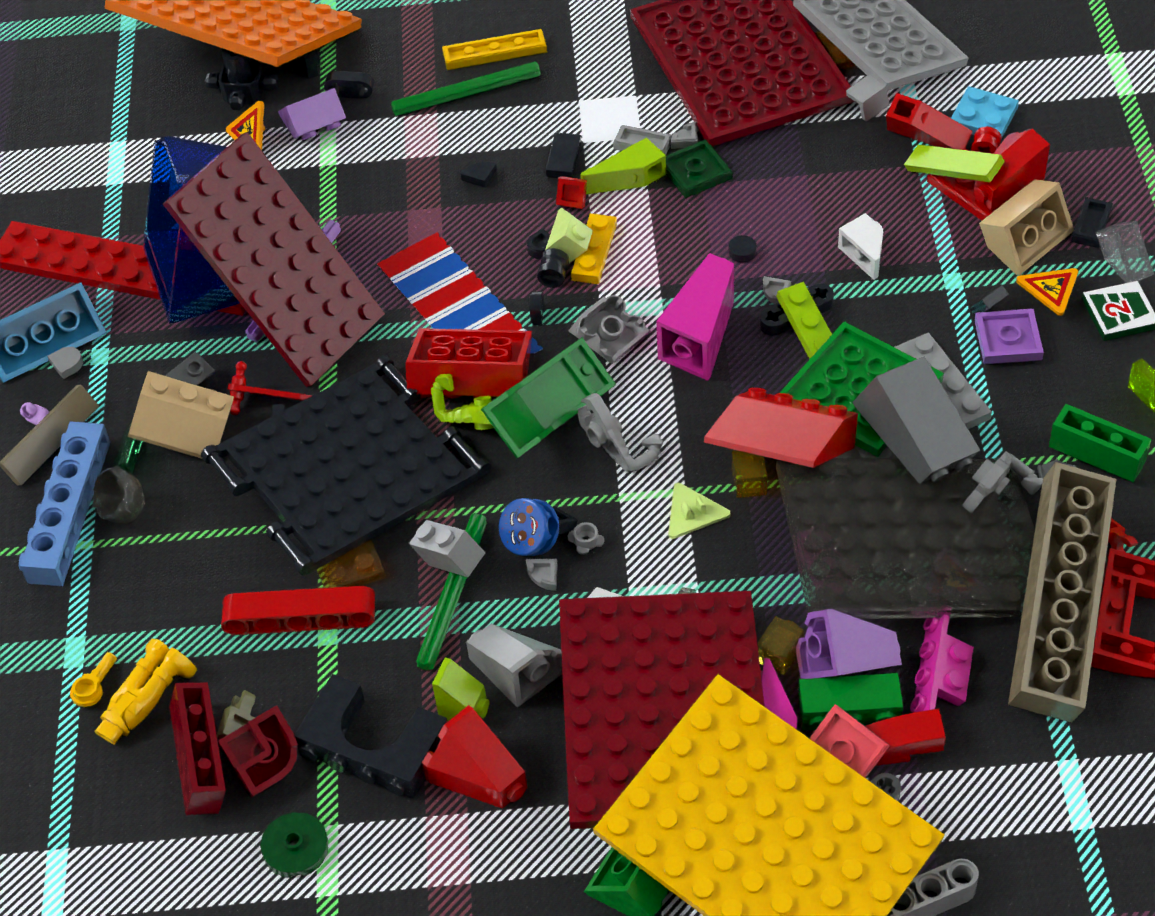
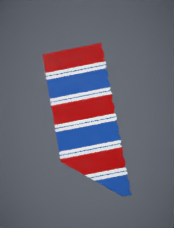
M438 232L377 263L433 329L527 331L522 328L519 321L514 320L512 313L506 311V307L499 303L498 298L491 294L490 289L483 285L482 280L476 278V274L468 269V265L461 261V257L454 253L453 248L446 245V241L439 237ZM532 337L530 353H536L543 348L537 345V341Z

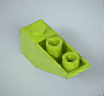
M646 137L582 172L581 179L587 180L586 194L645 187L666 175V155Z

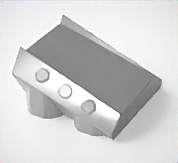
M611 295L607 298L602 297L582 313L568 330L578 339L583 337L592 350L611 364L618 361L651 332L639 316L629 315L625 312V301L616 295Z

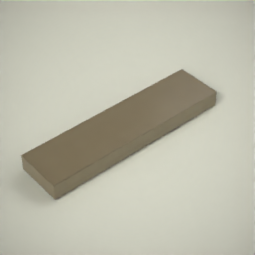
M76 385L0 461V467L17 486L22 485L61 446L62 434L66 433L70 421L84 422L99 405L82 385Z

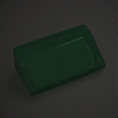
M132 420L123 433L110 474V480L130 481L132 479L143 441L128 437Z

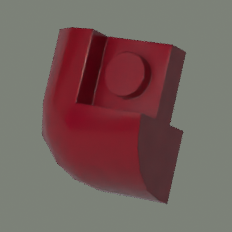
M277 705L218 740V745L233 768L235 777L251 797L282 780L292 771L297 760L298 744L296 738Z

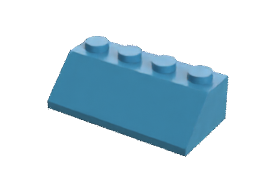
M81 282L0 320V379L3 383L48 362L47 356L61 348H77L107 333Z

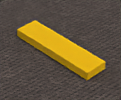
M542 29L443 46L442 51L446 68L451 70L546 53L547 45Z

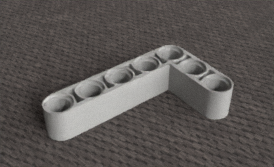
M956 859L916 876L896 903L905 906L907 909L899 911L893 908L888 916H936L968 902L976 892L979 876L977 866L968 859ZM964 878L969 883L961 884L956 882L954 879ZM933 891L938 896L928 897L923 892Z

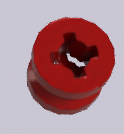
M988 126L979 128L975 132L971 151L993 154L1001 143L1002 136L1000 132Z

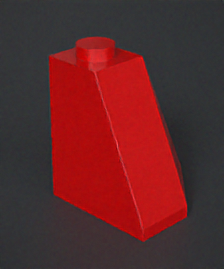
M1034 129L1009 134L993 153L1001 155L1005 162L992 181L975 180L974 196L977 201L983 203L992 211L1003 205L1034 179L1044 181L1050 144Z
M470 705L443 725L438 734L441 741L434 753L429 751L422 761L425 778L429 783L502 809L510 802H516L523 796L527 789L525 771Z

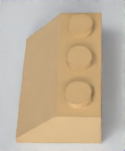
M1036 179L979 223L987 247L1016 275H1021L1074 231L1060 183Z
M148 371L128 437L201 458V452L206 446L220 444L234 396Z

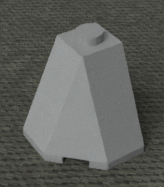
M492 623L483 630L474 632L470 639L466 641L469 659L516 707H519L562 675L561 649Z

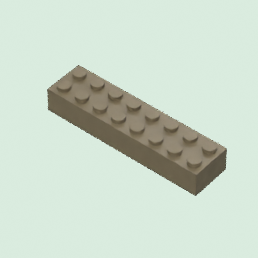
M1058 462L1053 464L1043 478L1008 702L1010 706L1071 723L1086 707L1116 487L1115 478Z

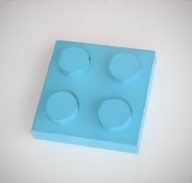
M968 86L951 119L972 130V135H975L979 128L988 126L997 129L1003 137L1018 108L1019 100Z

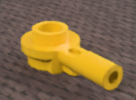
M107 652L90 674H83L82 677L74 681L70 690V697L74 704L88 707L96 704L101 699L103 689L100 683L117 660L114 654Z

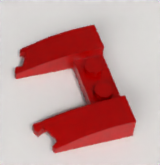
M1109 548L1105 560L1091 667L1132 676L1155 678V642L1129 635L1135 596L1155 599V561Z

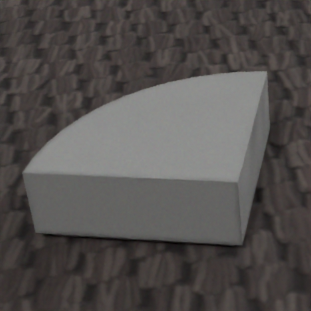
M696 122L685 124L681 130L673 133L671 149L686 148L698 143Z
M764 276V295L771 303H778L777 292L790 287L791 281Z
M526 559L527 572L531 580L544 589L557 591V559Z

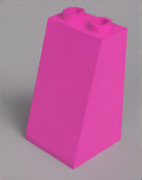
M709 253L656 321L659 360L707 381L710 379L734 304V263Z

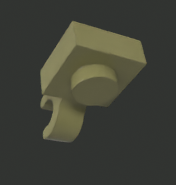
M244 690L241 698L236 695L233 697L231 706L224 709L217 738L222 739L255 718L250 715L256 698L254 694Z

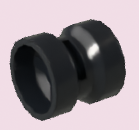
M556 248L547 249L543 252L541 266L537 274V279L542 285L550 288L563 285L566 269L569 264L567 253Z

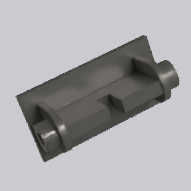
M195 351L165 376L198 386L212 375L215 370Z

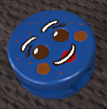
M516 499L509 503L501 514L499 520L500 538L504 546L516 555H542L553 547L558 538L559 520L553 507L543 500Z

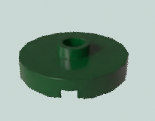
M294 812L280 816L270 823L262 835L260 845L265 864L273 873L284 878H293L292 876L300 874L302 877L311 874L321 866L328 854L329 848L328 837L322 823L316 817L307 813ZM292 840H299L297 844L289 845Z

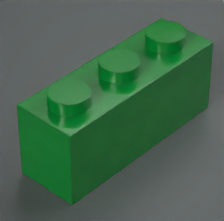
M1065 404L1053 423L1049 447L1134 483L1146 462L1151 439Z
M898 673L799 679L798 698L802 730L815 731L835 704L864 726L902 715L903 703Z

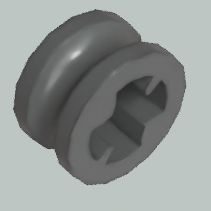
M881 773L872 779L871 783L878 788L880 786L882 789H884V786L891 787V794L888 791L887 794L899 801L901 783L896 776L889 773Z

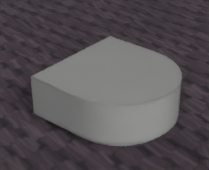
M64 347L47 356L51 365L63 379L79 371L83 365L81 353L74 347Z

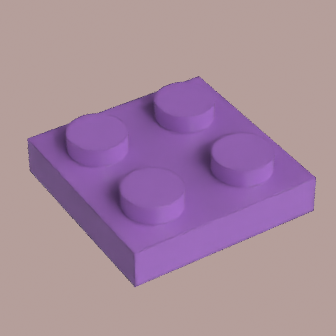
M1034 309L975 313V325L984 364L1043 359L1044 352Z

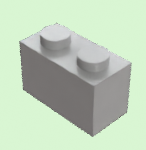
M426 520L418 528L415 536L409 543L429 566L465 577L470 576L485 554L484 550L465 530Z

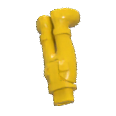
M152 638L146 644L145 657L136 663V667L111 697L107 710L100 717L102 722L95 730V733L111 744H115L122 735L128 736L130 733L128 728L130 730L134 729L149 715L160 700L166 687L173 681V676L178 675L188 679L194 676L197 668L186 656L173 647L169 649L164 642Z

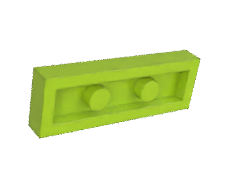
M801 282L779 290L776 297L810 359L832 333L805 283Z

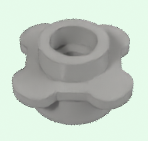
M580 523L574 528V531L568 534V540L577 546L579 554H587L594 547H601L604 544V537L598 534L597 527L592 523Z

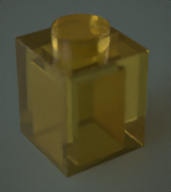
M739 450L732 451V474L736 497L767 495V472L764 456Z
M775 616L757 643L760 664L764 665V658H769L775 671L785 675L797 657L796 645L799 638L804 637V629L800 628L793 621L783 620Z

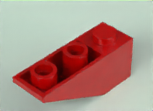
M896 93L886 115L887 130L936 147L964 150L973 133L969 128L926 103Z

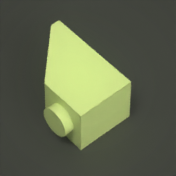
M560 208L545 250L556 248L564 251L569 256L570 263L587 251L593 230L569 212Z

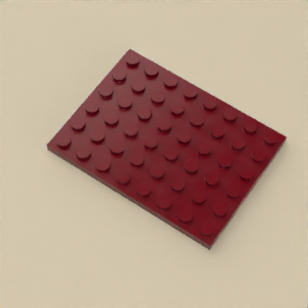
M659 0L630 9L631 19L693 121L696 122V126L702 136L711 146L855 102L846 94V90L851 87L800 11L793 6L792 0Z
M751 591L559 599L570 830L593 829L717 674L765 707Z

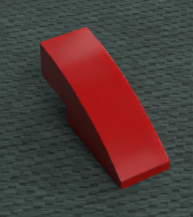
M939 709L895 716L865 726L890 745L876 765L910 762V755L944 751L946 736Z

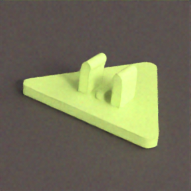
M681 483L674 484L668 532L669 538H678L730 517V510Z

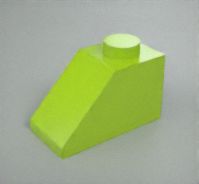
M445 657L432 683L438 715L446 717L449 721L470 705L481 718H484L489 708V699H486L484 685L453 660Z

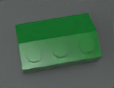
M611 847L584 890L588 896L627 916H654L661 909L662 901L669 889L613 847Z

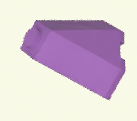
M834 609L808 613L805 624L808 627L805 637L799 638L796 645L801 679L838 676L902 665L900 658L901 650L896 632Z

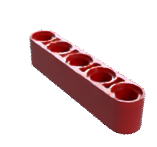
M366 586L233 593L225 596L223 599L221 629L231 635L364 628L371 626L375 621V591Z

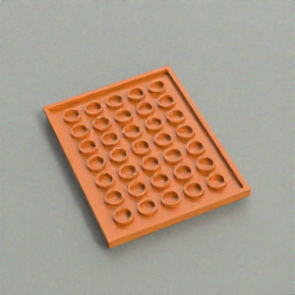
M105 0V9L276 67L360 29L362 21L361 18L352 16L351 12L336 11L327 4H315L310 2V0Z

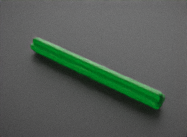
M534 61L397 99L391 102L392 111L395 116L539 77L541 75L540 67Z
M473 513L470 516L465 531L479 545L487 521L483 514ZM449 572L416 660L418 668L427 671L434 668L467 577Z

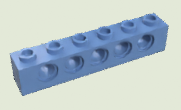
M70 421L66 433L62 434L61 449L58 456L54 457L53 472L50 480H47L45 483V495L42 503L37 506L35 524L33 528L29 529L27 547L25 552L21 553L19 557V569L23 572L28 584L64 585L110 445V439L104 424Z

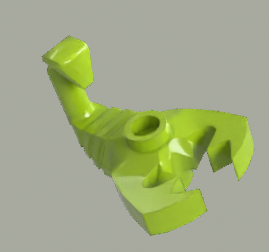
M440 374L436 377V382L433 383L431 388L435 416L441 422L474 423V428L477 430L494 428L481 411L483 407L492 402L491 396L474 398V403L463 405L453 410H446L443 390L454 391L453 378L451 374Z

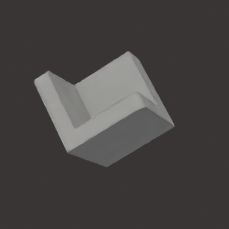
M870 74L846 90L847 96L860 105L861 117L864 121L870 120L889 106L887 88Z

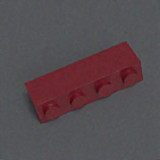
M208 682L175 683L169 707L185 814H219L226 789Z

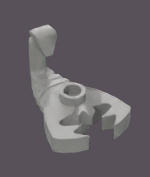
M593 393L581 400V402L586 404L578 409L581 427L586 431L590 442L597 448L602 446L623 470L638 471L659 458L658 455L661 453L660 449L664 441L658 434H653L642 440L641 444L648 447V451L633 459L629 454L625 440L622 438L620 421L616 416L611 415L601 396Z
M1005 451L995 464L986 459L977 470L972 479L979 484L963 503L962 507L973 513L981 501L994 491L999 495L1010 481L1006 477L1010 469L1023 478L1021 484L1031 495L1041 488L1043 478H1037V475L1034 474L1031 468L1014 455Z

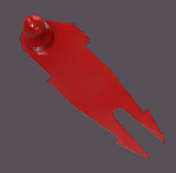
M243 361L237 362L236 375L232 377V383L228 384L230 396H234L230 408L231 415H238L240 413V402L244 399V393L300 401L312 396L246 386L247 379L244 374L247 365Z

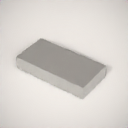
M621 125L614 139L613 148L622 151L647 137L666 155L671 145L672 135Z

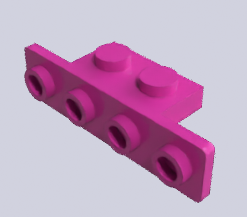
M946 606L941 607L934 613H930L924 622V642L919 651V656L921 657L920 667L915 676V684L917 685L915 697L910 706L912 713L935 709L937 696L956 706L966 702L974 647L947 634L951 609Z

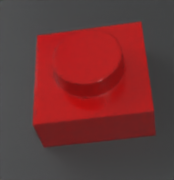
M559 177L556 205L584 208L587 180Z

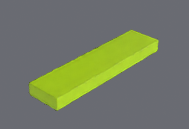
M917 145L904 163V166L911 172L991 182L1005 161L999 154Z

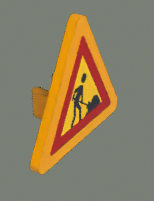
M257 101L226 127V132L234 140L241 134L248 132L262 150L263 131L266 130L263 123L264 102Z
M1071 268L1017 276L1016 283L1054 313L1062 316L1078 276V270Z

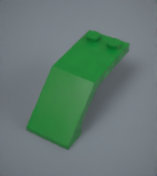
M581 337L522 381L487 404L481 411L517 459L577 414L578 409L586 405L581 402L582 399L593 393L601 396L614 387L616 383L583 337Z

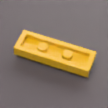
M590 213L586 225L593 230L587 251L575 259L571 277L572 281L599 284L616 230L617 217Z

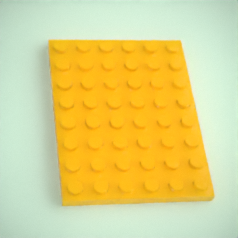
M717 674L593 829L595 835L703 916H888L945 836L941 831L719 674Z

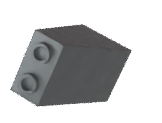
M925 356L876 376L853 401L855 408L919 484L930 479L935 483L948 476V471L954 468L957 472L966 469L973 464L972 458L981 451Z

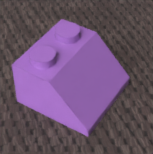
M335 88L288 105L278 111L292 137L297 138L301 136L302 141L316 136L315 130L325 127L326 131L340 127V121L346 118Z

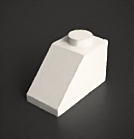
M865 213L839 228L838 248L873 280L878 278L883 228L877 221H874Z

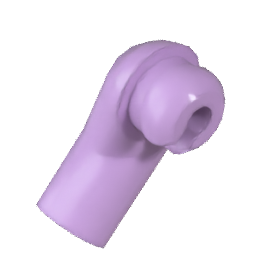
M31 402L24 403L20 409V414L34 425H37L49 413L47 409L37 404L33 405Z

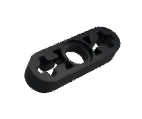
M815 284L807 288L821 314L832 308L834 291L830 286ZM779 302L764 309L760 314V329L767 335H779L793 328Z

